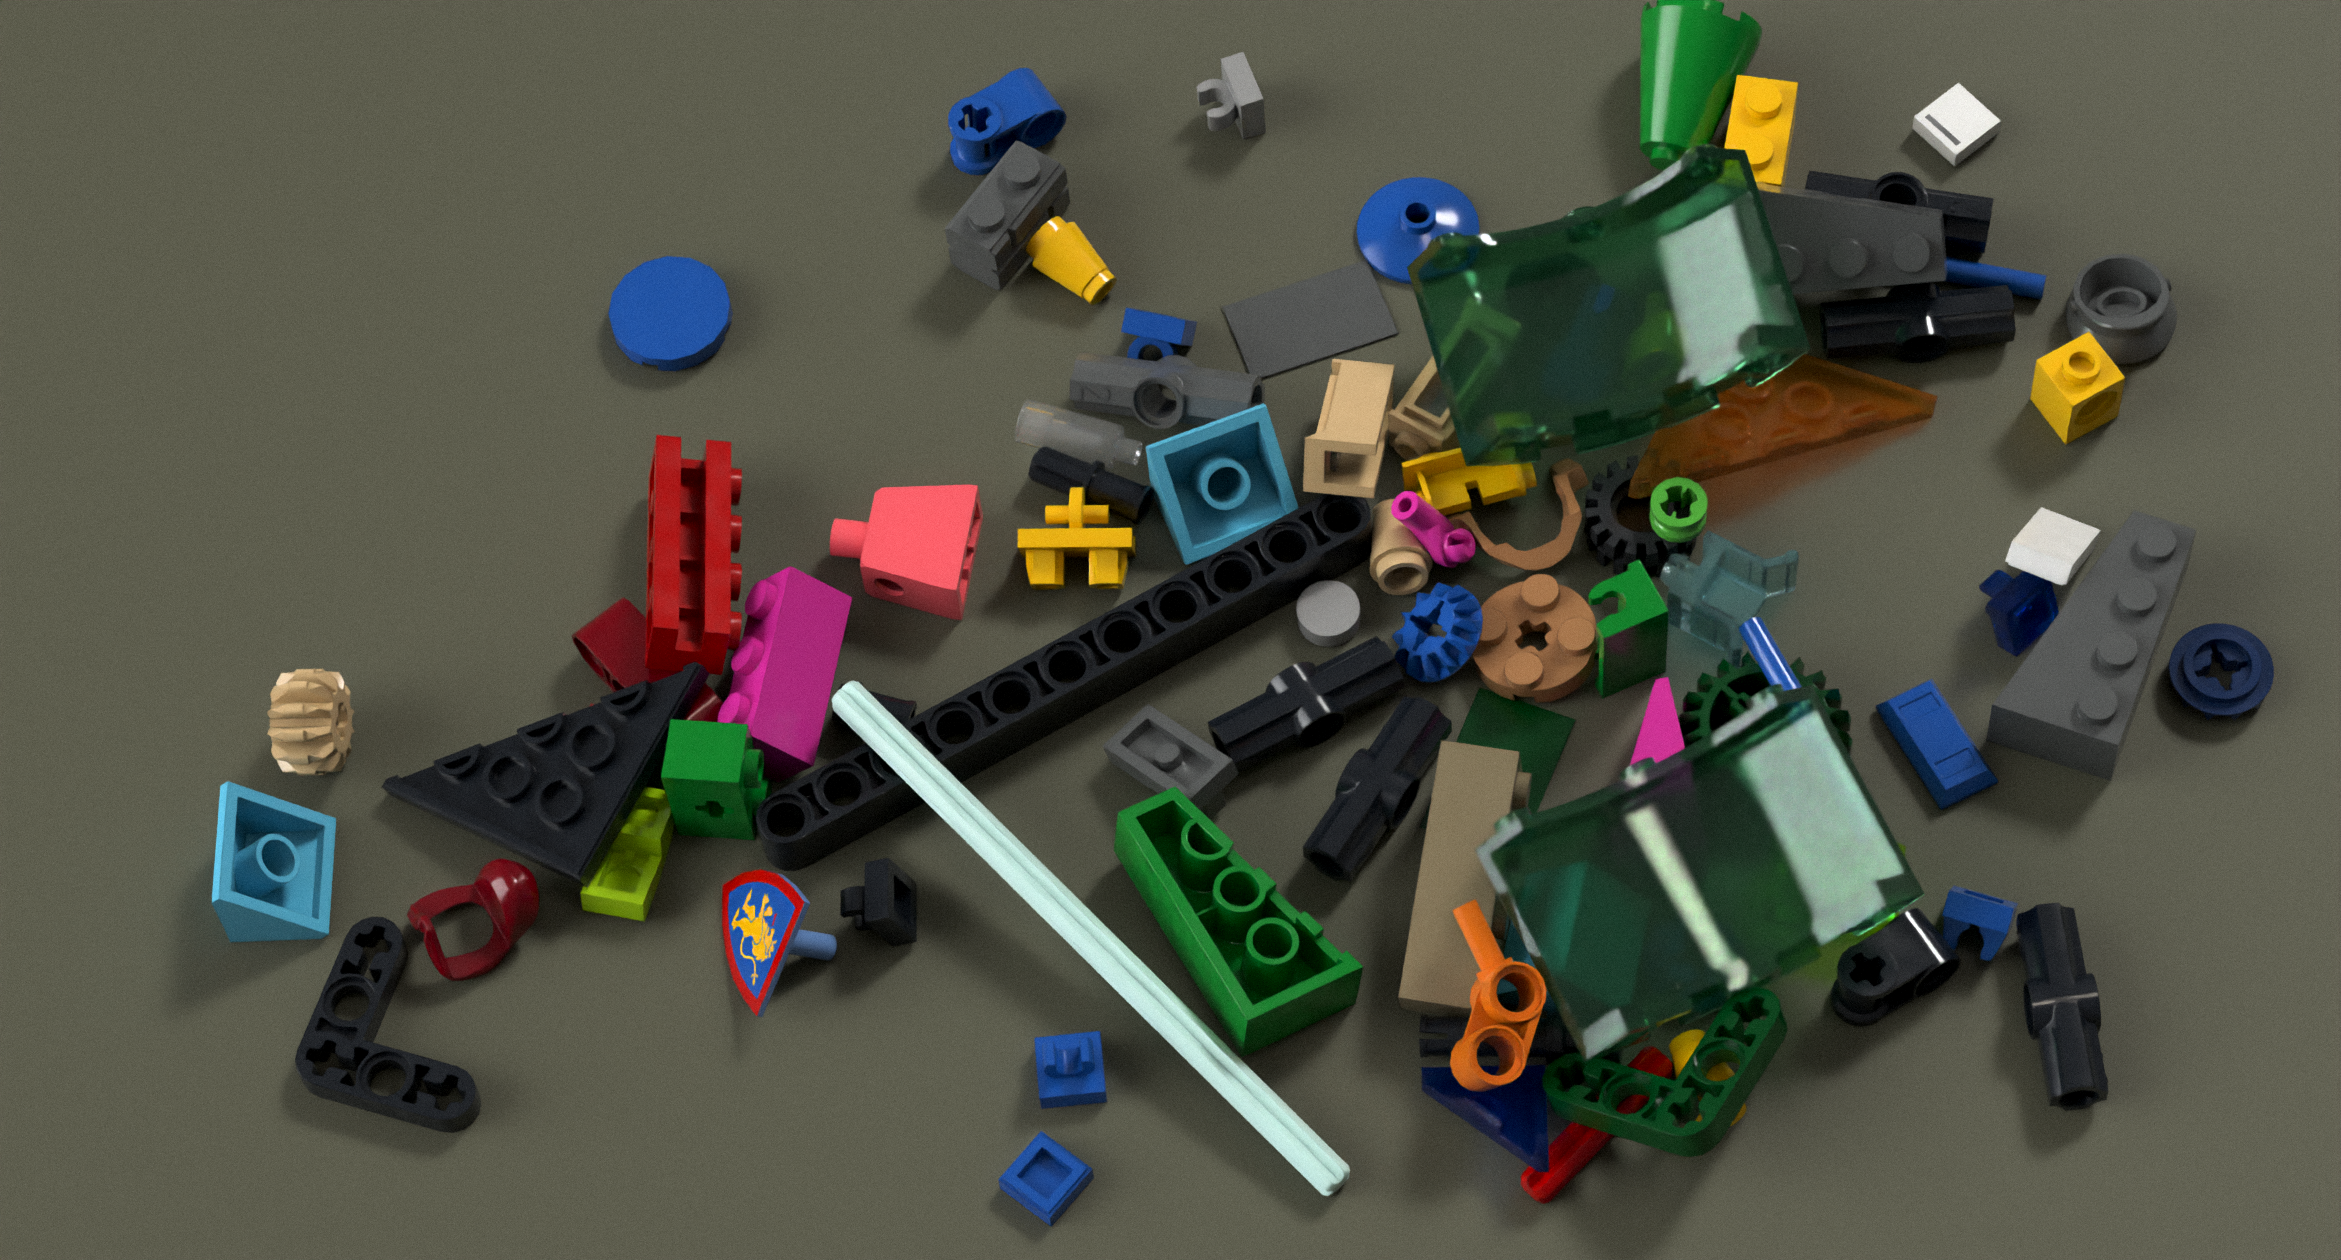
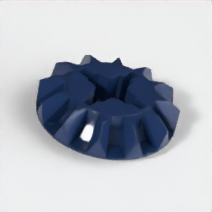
M2206 624L2186 633L2173 648L2169 660V687H2174L2181 696L2183 707L2193 706L2202 711L2207 720L2215 715L2230 716L2235 721L2242 713L2252 708L2259 709L2272 687L2274 678L2273 661L2266 646L2249 631L2230 624ZM2213 654L2216 662L2221 664L2224 671L2235 670V673L2231 675L2229 690H2225L2224 686H2220L2216 677L2205 678L2209 674Z

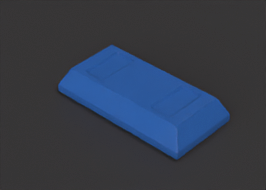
M1929 679L1876 705L1875 709L1940 810L1998 783L1997 777L1933 679Z

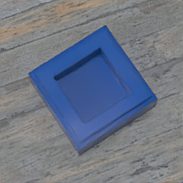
M1040 1131L998 1181L1001 1190L1052 1227L1094 1179L1091 1167Z

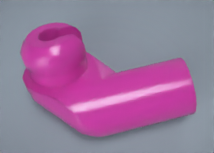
M1404 491L1396 496L1391 507L1392 515L1413 532L1435 563L1453 568L1458 563H1466L1472 559L1475 554L1476 544L1473 535L1468 530L1463 528L1455 529L1448 518L1413 491Z

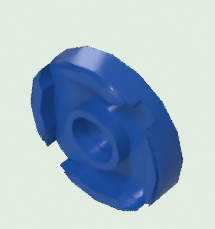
M666 256L644 262L623 277L612 293L608 315L616 344L631 361L644 366L643 362L649 365H657L658 370L678 371L699 365L719 350L725 341L724 334L728 330L729 323L731 326L733 311L725 282L710 266L692 258Z

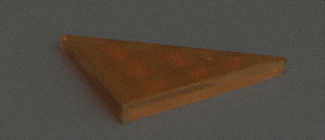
M1709 324L1631 479L1628 497L1640 499L1651 496L1657 485L1666 479L1680 477L1688 478L1698 483L1933 417L1938 396Z

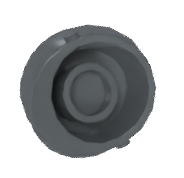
M2130 254L2105 255L2089 262L2078 273L2066 305V320L2073 339H2076L2090 332L2114 364L2117 365L2138 363L2155 356L2166 347L2176 329L2177 311L2169 293L2171 291L2170 280L2165 279L2158 267L2146 259Z

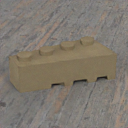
M1441 740L1398 995L1403 1010L1442 1016L1470 1017L1472 1011L1470 1004L1471 988L1477 979L1475 974L1481 970L1452 910L1476 899L1495 939H1506L1511 901L1502 899L1507 875L1516 876L1521 837L1514 836L1518 811H1527L1532 773H1526L1522 770L1520 752Z

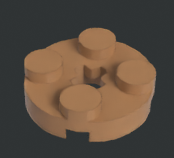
M1534 574L1524 582L1511 584L1497 591L1481 606L1483 615L1482 632L1479 642L1472 653V658L1479 677L1494 693L1514 700V694L1520 697H1534L1535 703L1551 702L1572 693L1590 676L1595 665L1594 655L1599 645L1596 619L1588 603L1571 588L1558 584L1552 576ZM1534 631L1546 633L1544 637L1547 646L1544 649L1538 651L1532 645L1523 649L1518 647L1523 642L1524 635Z

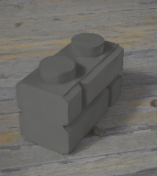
M1015 141L945 227L947 243L950 245L948 248L950 262L957 269L995 290H1001L1029 254L1026 253V247L1034 234L1047 221L1060 216L1070 204L1069 189L1066 187L1068 184L1066 168L1060 162L1021 141Z

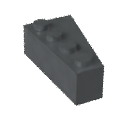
M1687 171L1682 178L1694 303L1946 281L1948 271L1942 210L1866 198L1845 197L1808 189L1799 190L1773 186L1750 180L1721 178Z
M2134 510L1992 704L1986 741L2111 781L2185 577L2196 529Z

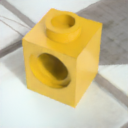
M2087 332L2036 360L2030 399L2066 445L2118 417L2125 376L2093 335Z

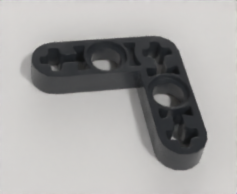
M374 916L362 919L353 925L347 933L297 1049L295 1058L297 1072L309 1092L320 1098L440 1132L454 1133L464 1130L474 1123L480 1114L482 1103L474 1079L466 1070L455 1065L373 1043L406 966L408 950L402 933L394 922L384 917ZM384 939L389 952H377L369 968L374 980L372 982L364 977L369 961L363 948L365 946L369 948L376 947L379 940ZM358 993L369 998L370 1002L367 1011L358 1019L348 1021L335 1016V1007L344 996ZM331 1053L336 1054L343 1068L357 1072L356 1085L354 1086L349 1072L339 1068L329 1067L325 1071L324 1076H320L314 1063L316 1061L326 1062L330 1058ZM398 1068L404 1071L406 1074L405 1083L395 1094L381 1096L371 1091V1082L381 1070ZM424 1077L423 1081L427 1091L439 1096H448L452 1088H458L463 1100L462 1103L451 1102L446 1111L441 1110L437 1099L433 1095L420 1092L421 1078Z

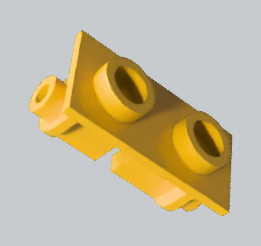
M1523 431L1502 437H1488L1479 443L1441 453H1427L1418 459L1401 463L1404 491H1413L1444 516L1472 509L1471 499L1467 491L1469 489L1478 488L1483 505L1518 496H1526V489L1537 486L1532 463H1526L1525 435Z

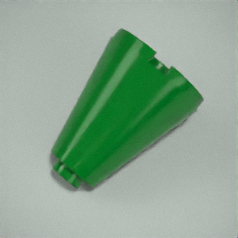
M1657 0L1656 7L1654 8L1651 7L1649 2L1644 5L1640 19V150L1645 156L1650 158L1649 163L1654 168L1670 173H1681L1685 171L1686 167L1695 166L1700 162L1733 98L1737 75H1745L1760 45L1762 28L1753 17L1741 11L1740 19L1737 21L1723 15L1725 3L1716 0Z

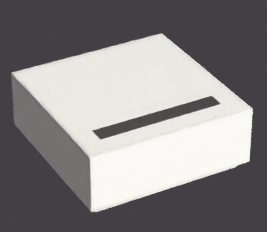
M1957 83L1914 116L1912 129L1953 166H1956L1999 133L2001 120L1961 84Z

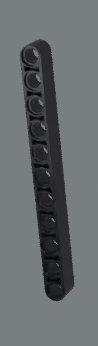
M1324 494L905 721L902 725L962 783L1297 600L1308 586L1319 581L1333 580L1359 566L1368 558L1371 552V509L1364 497ZM1340 525H1349L1355 528L1347 533L1331 531V529ZM1284 555L1301 557L1298 561L1292 563H1283L1277 560ZM1231 584H1241L1247 587L1237 593H1228L1222 590ZM1176 614L1192 616L1188 621L1182 623H1173L1167 620ZM1121 644L1138 646L1133 651L1127 653L1112 651L1114 647ZM1066 674L1082 676L1079 680L1072 683L1056 681L1059 677ZM1011 704L1027 706L1021 712L1015 714L1001 712L1005 706ZM956 734L971 736L967 741L960 744L945 742L950 736ZM865 743L768 796L762 801L757 810L756 824L767 860L774 867L783 871H798L922 805L925 801L899 775L888 773L892 768ZM843 795H855L858 797L856 801L846 806L832 804L833 801ZM789 825L802 827L798 833L789 837L775 835L780 829Z

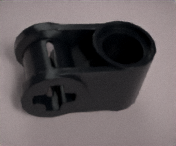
M1910 909L1891 920L1881 930L1856 945L1850 946L1842 953L1837 965V979L1830 993L1831 1006L1835 1014L1846 1023L1854 1026L1872 1025L1915 998L1925 996L1942 986L1958 970L1961 959L1921 909Z

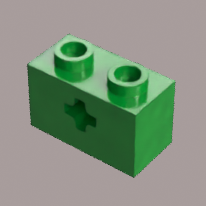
M671 719L661 779L678 834L684 836L755 840L757 810L762 801L772 794V785L770 779L763 778V750L754 749L748 724Z

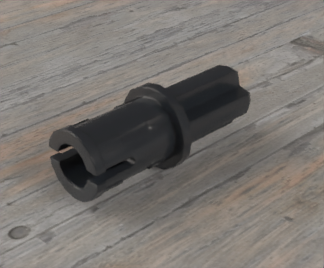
M1047 446L1041 447L1034 454L1028 475L1032 481L1066 495H1069L1071 487H1084L1085 505H1109V512L1131 520L1132 523L1137 525L1141 524L1145 519L1154 496L1153 487L1141 485L1105 470V463L1096 460L1091 465Z

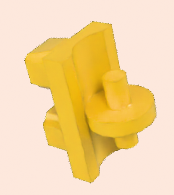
M1084 487L1070 488L1069 505H1046L1045 507L1046 524H1069V528L1018 529V549L1022 557H1026V568L1032 589L1058 590L1065 588V557H1089L1090 588H1124L1128 570V557H1136V537L1133 536V529L1085 528V524H1109V505H1085Z

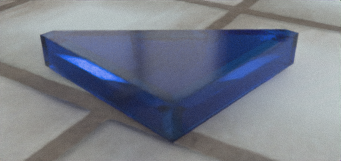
M1526 1065L1521 1075L1513 1082L1484 1092L1470 1091L1460 1085L1453 1076L1451 1067H1421L1423 1092L1536 1171L1549 1172L1547 1099L1542 1080L1545 1065ZM1480 1066L1489 1075H1496L1499 1070V1066Z

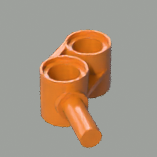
M1474 899L1452 910L1481 971L1475 974L1477 979L1470 993L1472 1011L1464 1036L1456 1042L1451 1051L1450 1066L1453 1076L1460 1085L1470 1091L1484 1092L1509 1084L1521 1075L1526 1066V1060L1543 1005L1546 1002L1547 989L1544 979L1537 969L1527 963L1513 961L1512 957L1504 958L1477 900ZM1500 979L1511 982L1518 990L1520 999L1516 1012L1505 1009L1498 1001L1496 991ZM1481 1042L1490 1044L1498 1052L1500 1066L1496 1075H1489L1478 1064L1476 1057L1477 1048Z

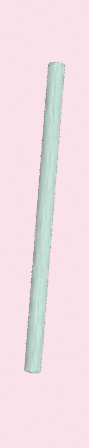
M850 681L835 693L831 699L833 710L1322 1195L1329 1196L1346 1182L1350 1176L1349 1165L859 682Z

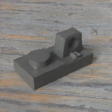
M1149 704L1103 745L1111 763L1158 793L1176 786L1210 820L1226 806L1222 789L1239 774L1231 758Z

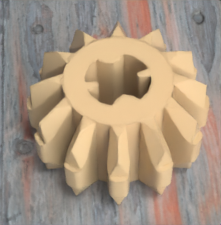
M297 669L295 672L280 674L276 686L273 687L270 693L272 704L271 709L267 712L270 718V728L267 734L272 739L271 753L277 760L282 772L297 773L299 776H316L342 770L346 758H348L352 751L350 739L351 734L355 731L352 727L354 710L350 706L351 692L347 685H345V681L339 672H330L324 669Z

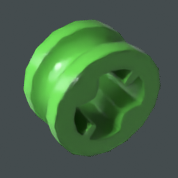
M1676 477L1666 479L1657 485L1651 495L1649 520L1652 529L1659 537L1669 542L1682 543L1696 538L1701 534L1706 525L1708 506L1706 493L1698 483L1688 478ZM1676 501L1681 502L1682 509H1684L1686 504H1689V517L1678 519L1676 518L1677 512L1675 511L1671 516H1668V504Z

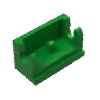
M1640 560L1628 564V571L1597 584L1588 595L1589 605L1601 604L1607 598H1618V614H1610L1596 624L1599 645L1594 655V660L1599 659L1598 677L1595 678L1594 685L1602 699L1666 672L1669 610Z

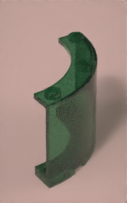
M1702 144L1692 147L1681 156L1680 160L1662 173L1601 205L1580 207L1570 211L1561 219L1506 232L1464 236L1456 232L1442 234L1432 239L1428 243L1427 248L1407 267L1466 466H1497L1538 462L1542 456L1541 449L1574 444L1576 454L1578 455L1657 433L1721 406L1717 394L1744 380L1747 386L1755 388L1792 364L1810 349L1746 150L1717 148L1713 144Z
M1781 684L1765 688L1746 701L1748 711L1713 733L1656 763L1653 757L1640 760L1624 769L1618 775L1621 781L1562 805L1534 814L1531 813L1528 807L1507 814L1493 825L1496 834L1475 849L1537 971L1543 977L1545 986L1585 1062L1647 1041L1652 1036V1031L1672 1019L1677 1018L1680 1026H1683L1721 1009L1733 994L1742 989L1751 987L1764 988L1823 957L1819 949L1840 936L1852 932L1854 936L1858 937L1925 895L1812 685L1784 691Z

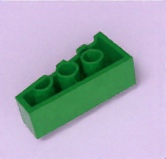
M1175 786L1118 812L1113 851L1240 1056L1244 1057L1356 1004L1363 966L1347 950L1342 954L1324 937V928L1306 911L1300 914L1276 891L1277 883L1260 867L1254 869L1233 849L1234 842Z

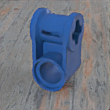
M1029 68L1016 69L1003 76L998 82L970 97L959 100L952 106L948 114V128L954 137L950 147L951 159L959 170L967 174L983 175L989 173L1015 141H1021L1032 148L1040 147L1051 141L1064 127L1067 116L1033 70ZM966 114H968V126H967V127H965V115H966ZM984 144H987V149H988V156H987V157H985Z

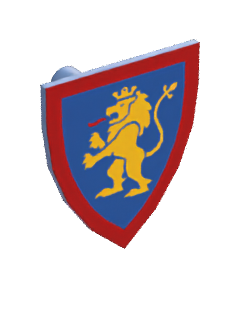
M763 869L743 872L722 885V927L726 957L737 988L743 999L758 1017H763L789 954L831 960L837 948V941L834 935L800 929L810 902L800 889L783 874Z

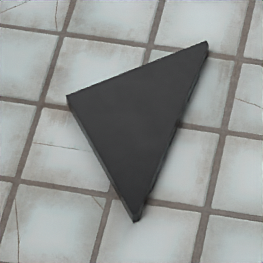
M692 662L684 665L682 672L653 683L645 680L600 697V703L568 715L561 712L516 729L518 733L516 735L487 746H483L480 743L437 759L433 761L434 766L403 778L399 775L387 778L382 788L389 795L588 888L665 753L670 720H684L710 673L703 665Z

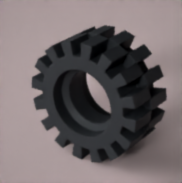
M1638 455L1627 457L1626 469L1622 470L1616 460L1607 465V478L1600 472L1592 480V490H1587L1585 498L1584 533H1587L1586 543L1590 552L1597 549L1596 560L1603 567L1611 560H1614L1613 573L1619 575L1626 572L1628 564L1640 560L1645 570L1646 568L1654 567L1656 577L1667 574L1669 561L1677 569L1685 563V552L1692 554L1696 546V538L1682 543L1669 542L1659 537L1655 531H1631L1623 527L1617 518L1620 509L1628 504L1636 502L1650 503L1652 492L1657 485L1666 479L1679 477V466L1670 462L1665 471L1660 470V457L1650 455L1648 466H1639ZM1688 474L1683 477V478H1688V479L1691 480V478L1688 476ZM1671 502L1668 504L1667 515L1671 516L1675 511L1677 512L1676 518L1689 517L1690 505L1686 504L1684 509H1682L1681 502Z

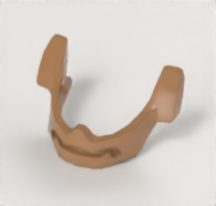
M1570 458L1562 459L1550 466L1549 472L1553 478L1556 493L1562 501L1563 519L1561 531L1554 540L1528 551L1516 550L1507 542L1497 545L1493 544L1481 532L1478 523L1475 522L1469 511L1463 514L1457 512L1445 515V517L1449 519L1455 529L1463 528L1468 530L1473 535L1476 546L1483 553L1504 565L1524 570L1549 568L1561 561L1571 550L1582 519L1581 509L1575 493L1577 490L1587 486L1589 482L1582 465Z

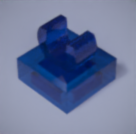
M1996 570L1979 585L1980 591L1992 597L1987 606H1985V611L1991 618L1997 645L2016 657L2045 632L2059 614L2052 582L2026 571H2022L2013 579L2004 571Z

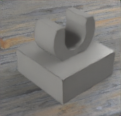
M1244 52L1222 58V80H1205L1196 87L1200 106L1211 102L1223 103L1221 107L1207 111L1209 129L1211 131L1224 130L1235 121L1243 140L1266 133L1264 99Z

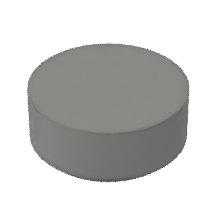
M1333 580L1316 582L1308 586L1301 593L1297 601L1296 611L1299 630L1307 640L1316 645L1324 647L1341 645L1349 641L1359 629L1361 622L1360 602L1356 593L1344 583Z

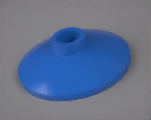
M1406 178L1382 187L1368 199L1358 218L1357 240L1365 260L1381 275L1405 284H1430L1451 277L1470 261L1479 241V220L1470 200L1454 186L1432 178ZM1415 217H1422L1427 219L1422 223H1413L1409 221V219Z

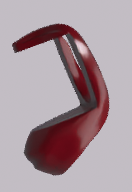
M499 858L484 865L473 884L444 888L430 893L414 904H411L407 917L415 930L424 933L426 950L438 972L443 977L452 981L469 980L479 977L496 967L514 944L533 925L539 910L538 887L534 875L527 867L516 861ZM473 903L483 907L493 924V933L488 943L473 952L445 958L436 931L430 920L440 913L461 904Z

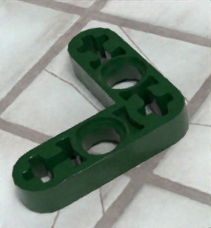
M1759 987L1742 989L1733 994L1724 1003L1675 1081L1589 1054L1575 1052L1555 1059L1546 1068L1542 1077L1543 1088L1555 1114L1565 1120L1679 1156L1694 1157L1703 1155L1714 1149L1721 1141L1781 1046L1788 1031L1787 1020L1780 1000L1774 992ZM1766 1016V1019L1761 1020L1760 1017ZM1745 1022H1748V1023H1750V1024L1748 1025V1027H1747L1746 1030H1745L1743 1024H1744ZM1734 1062L1740 1065L1738 1071L1726 1080L1712 1081L1706 1078L1708 1071L1719 1063ZM1582 1082H1587L1588 1087L1582 1086ZM1567 1087L1570 1088L1568 1092L1564 1091ZM1645 1095L1649 1097L1648 1104L1636 1113L1621 1114L1616 1111L1619 1103L1629 1096ZM1699 1114L1702 1117L1700 1122L1695 1121ZM1680 1123L1686 1124L1684 1128L1679 1127Z

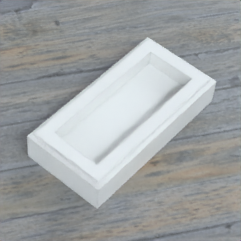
M2041 507L2013 539L2005 562H2008L2010 566L2063 586V584L2066 585L2093 552L2101 530Z

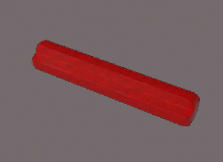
M1647 1046L1627 1066L1669 1079L1672 1075L1673 1064L1656 1047ZM1645 1095L1629 1096L1619 1103L1616 1111L1621 1114L1636 1113L1649 1100V1097ZM1571 1122L1521 1174L1520 1185L1537 1202L1541 1204L1549 1203L1614 1135Z

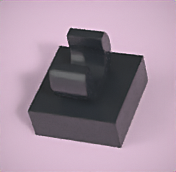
M889 858L865 862V886H853L840 891V915L843 918L855 916V928L858 931L874 930L893 947L917 942V883Z

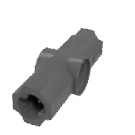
M1082 352L1075 359L1073 374L1070 378V400H1073L1075 409L1135 416L1146 426L1155 429H1167L1177 422L1203 426L1263 404L1265 400V384H1262L1260 375L1197 367L1191 360L1180 355H1167L1156 362ZM1158 384L1165 385L1171 389L1176 400L1165 396Z

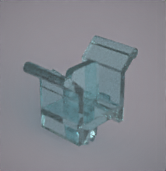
M1708 530L1704 535L1702 563L1700 566L1691 562L1690 557L1685 554L1673 553L1669 557V563L1666 562L1662 569L1660 579L1670 588L1667 598V609L1669 610L1668 623L1724 651L1726 660L1735 668H1740L1742 654L1744 653L1739 627L1745 621L1756 617L1766 598L1795 590L1799 561L1798 552L1796 550H1789L1785 555L1764 559Z

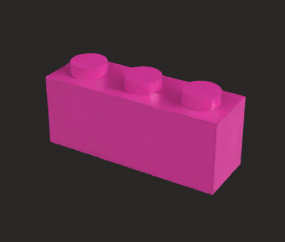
M792 566L764 580L758 581L749 592L745 602V613L748 617L739 647L735 649L731 660L734 675L729 696L722 704L718 714V722L748 724L754 749L763 750V775L776 782H780L814 766L852 602L851 596Z

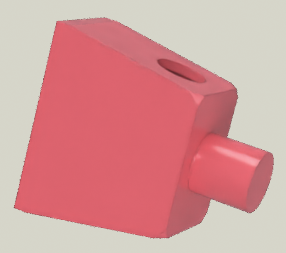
M968 484L882 487L874 494L869 522L835 518L830 535L831 556L860 559V570L865 592L870 596L946 618L962 620L983 520L978 486Z

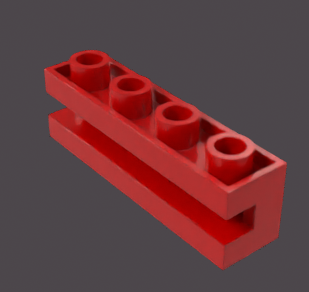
M656 435L648 476L645 668L683 671L684 665L697 662L703 665L710 674L722 675L727 649L735 650L739 647L742 614L741 612L731 611V601L739 600L742 565L741 563H731V553L739 552L742 516L731 515V505H739L742 469L731 468V442L706 440L703 459L694 460L681 458V437Z

